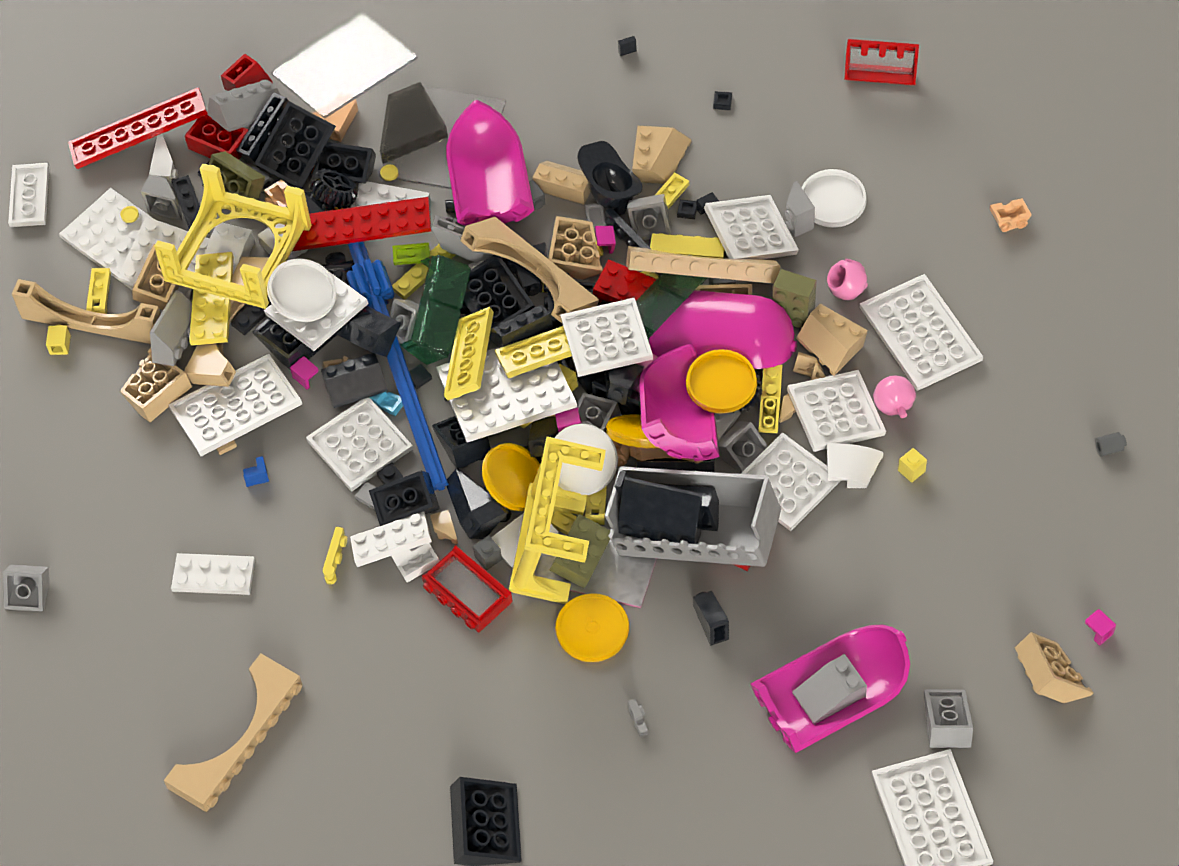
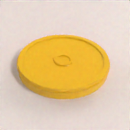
M713 350L702 354L691 364L686 377V388L690 398L702 409L713 413H730L741 409L753 398L757 388V377L752 364L741 354L730 350Z
M641 415L617 416L610 419L606 425L607 435L615 442L639 448H658L645 436L642 430Z
M513 443L500 444L492 448L484 458L482 464L484 484L490 495L502 506L514 511H524L530 482L534 483L540 463L535 457H530V452L520 445Z
M584 594L573 598L561 609L555 624L556 636L561 647L573 658L585 662H599L614 656L624 646L629 633V620L624 608L614 599L602 594Z

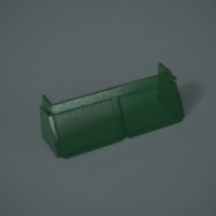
M663 273L639 297L636 304L648 340L708 277Z
M432 255L420 261L428 267L411 340L400 344L406 351L426 365L445 359L452 352L461 313L459 310L463 305L471 270L469 265L442 255Z

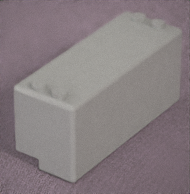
M621 467L619 469L617 478L620 471H626L630 478L656 484L715 488L719 499L718 531L701 530L698 544H688V542L683 540L680 543L669 542L666 539L651 541L649 538L641 539L619 534L618 520L621 497L616 488L613 487L605 518L611 527L609 538L620 556L761 567L767 564L781 513V506L767 476Z

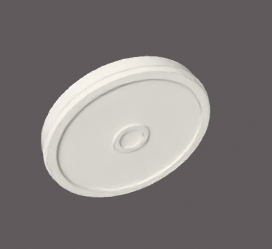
M828 169L819 171L810 176L802 186L803 191L815 206L814 223L821 226H846L857 220L866 207L867 198L863 184L857 177L843 170Z
M292 259L283 262L273 271L268 280L267 293L273 307L284 317L298 322H311L324 317L333 308L336 301V284L332 275L322 265L307 259Z
M575 424L563 429L556 435V439L606 450L602 471L562 462L558 483L560 488L580 493L581 495H591L599 492L610 483L616 473L618 454L612 439L603 430L590 424Z

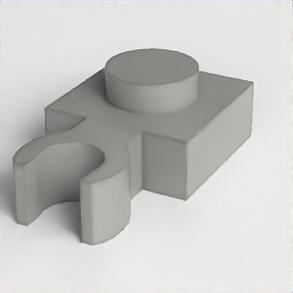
M636 699L629 700L628 710L639 736L648 735L647 727L643 721L645 712L642 705H638Z

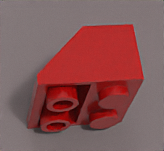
M243 54L221 75L223 87L227 91L262 80H268L273 84V81L260 64L246 54Z

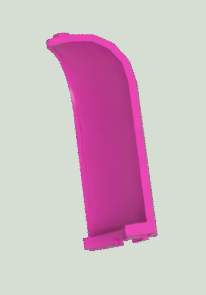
M479 100L473 101L456 120L446 146V158L457 223L467 226L492 217H496L504 224L511 221L518 222L534 211L522 144L512 125L498 111Z
M664 287L657 298L658 310H654L651 324L655 325L653 336H649L652 354L657 357L691 344L698 357L713 350H730L744 356L754 369H763L784 364L790 359L793 352H796L797 341H794L792 320L785 309L772 299L756 295Z
M688 344L661 355L641 373L639 384L642 430L655 447H659L672 457L694 459V461L710 460L719 457L715 413L706 411L694 403L687 392V373L691 364L698 358L694 347Z
M869 625L857 628L836 637L754 681L750 685L760 706H765L771 715L768 720L776 732L781 731L784 737L783 741L792 751L797 753L887 704L900 693L908 679L910 669L909 654L905 644L907 639L902 631L887 625ZM845 654L867 685L866 697L814 725L792 692L827 663Z

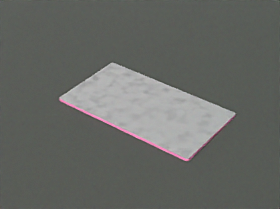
M558 531L560 535L567 536L566 534ZM610 540L584 589L549 570L556 556L541 553L534 575L570 583V591L582 594H602L614 599L618 603L640 608L657 558L620 556Z

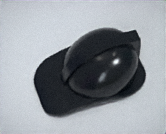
M598 141L581 146L577 159L583 174L588 180L592 196L601 206L608 209L612 208L619 216L625 214L629 200H632L634 196L639 195L642 191L643 186L640 179L625 165L616 150L608 142Z

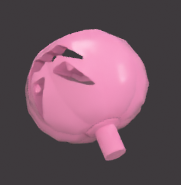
M851 259L837 262L831 267L827 276L830 292L838 299L853 300L863 293L864 289L868 286L864 267L860 262Z
M895 375L881 380L876 386L873 397L875 406L883 414L889 416L899 415L900 418L907 417L906 411L913 406L916 393L914 386L909 380Z

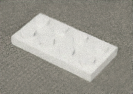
M48 163L12 165L8 219L10 227L46 225L49 181Z
M367 181L366 184L359 183L358 197L350 208L421 197L430 198V194L428 192Z
M424 512L413 514L412 516L350 537L357 567L432 542Z
M177 553L171 585L172 592L250 595L255 558L254 556Z

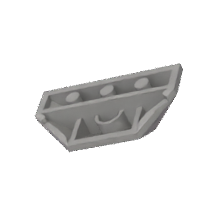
M435 215L431 229L442 249L475 263L484 261L494 255L475 252L469 249L460 241L465 226L457 223L455 218Z

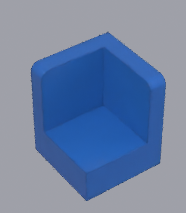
M263 456L256 458L257 466L243 469V476L247 487L269 482Z

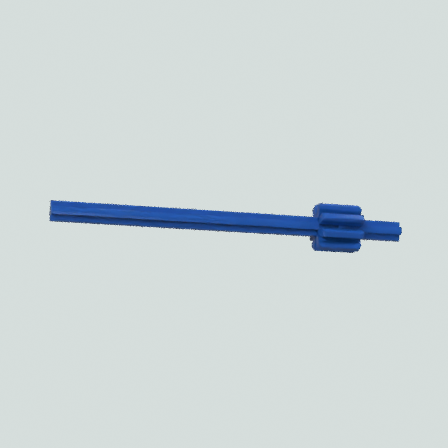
M364 241L349 243L348 247L354 262L352 266L353 271H348L346 274L349 286L367 299L369 304L366 306L390 317L386 305L389 304L388 299L394 298L395 293L383 262L380 260L371 262ZM396 335L387 360L425 471L430 475L434 491L437 489L441 491L449 484Z

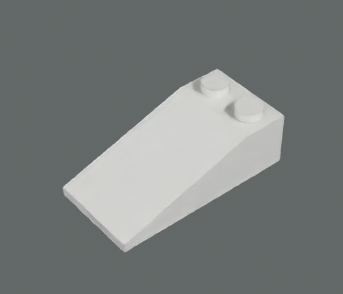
M223 222L218 224L210 237L205 254L232 252L234 256V273L241 257H248L255 244L252 230Z

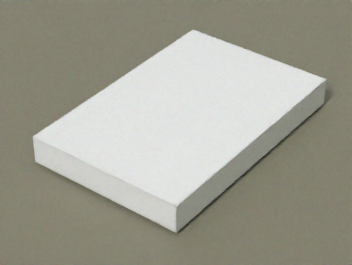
M523 514L491 537L501 549L502 558L512 570ZM551 524L549 532L559 534Z

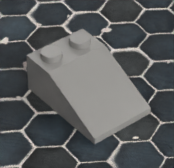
M844 654L823 666L797 687L792 694L815 725L866 697L867 685Z
M924 690L927 735L930 748H971L973 725L966 691Z

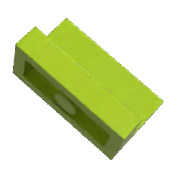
M429 242L392 246L394 265L431 262Z

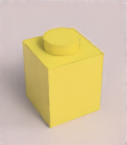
M48 326L46 346L50 355L69 353L71 335L67 326Z
M912 448L899 459L898 471L912 483L926 472L927 459Z

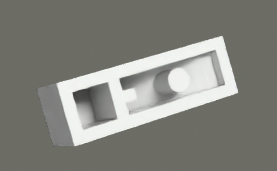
M160 134L157 135L149 174L166 178L170 187H173L171 180L177 179L178 170L175 169L164 137Z

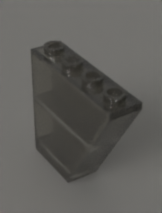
M421 82L388 95L380 145V156L383 164L448 138L447 127Z

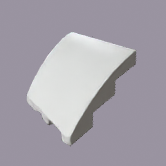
M827 443L828 481L847 480V488H867L880 460L883 458V452L859 445Z
M430 543L391 556L406 582L432 569L440 561Z

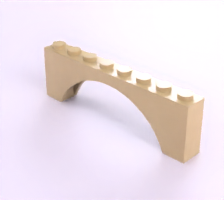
M496 217L465 226L460 241L469 249L475 252L498 255L516 262L535 274L547 286L554 300V309L551 315L561 323V314L597 306L599 302L597 297Z
M628 246L626 265L629 270L773 284L780 272V265L775 260L708 258Z
M242 256L232 275V283L244 286L240 272L243 264L260 268L262 271L269 258ZM231 300L229 324L246 303ZM223 343L197 345L184 370L191 384L224 387L230 386L236 373L224 356Z
M18 279L12 292L22 319L51 325H63L71 329L151 344L150 331L161 315L158 306L140 303L133 311L123 314H103L84 310L54 297L36 282Z
M261 653L249 668L251 677L256 684L257 705L253 719L244 735L229 750L211 760L188 765L176 764L164 779L167 789L205 812L210 807L215 806L222 791L227 790L234 775L239 774L246 759L251 758L255 747L265 739L267 731L277 723L279 715L289 707L290 700L302 689L299 675Z

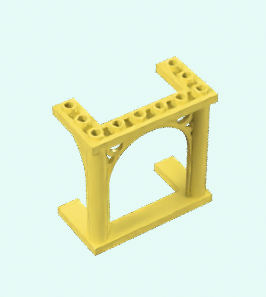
M202 164L200 167L204 184L202 202L198 214L177 252L173 244L157 240L154 245L164 281L266 309L269 304L267 284L271 274L280 264L287 261L303 230L309 231L312 226L304 190L286 186L284 194L287 207L273 205L269 202H262L254 198L225 192L220 168L214 165ZM222 209L231 210V213L228 215L223 214ZM235 218L255 219L268 226L274 234V249L262 271L260 268L246 264L241 266L240 272L244 286L187 270L206 235L215 226L224 221ZM278 223L286 225L283 228H275Z
M546 437L541 464L534 483L530 482L509 585L510 592L567 604L571 584L535 576L534 571L541 553L585 563L589 541L551 533L549 530L553 509L583 516L587 495L563 490L558 486L562 462L602 471L606 450Z

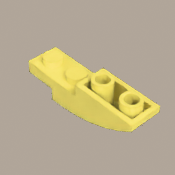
M783 365L763 368L758 432L778 433Z

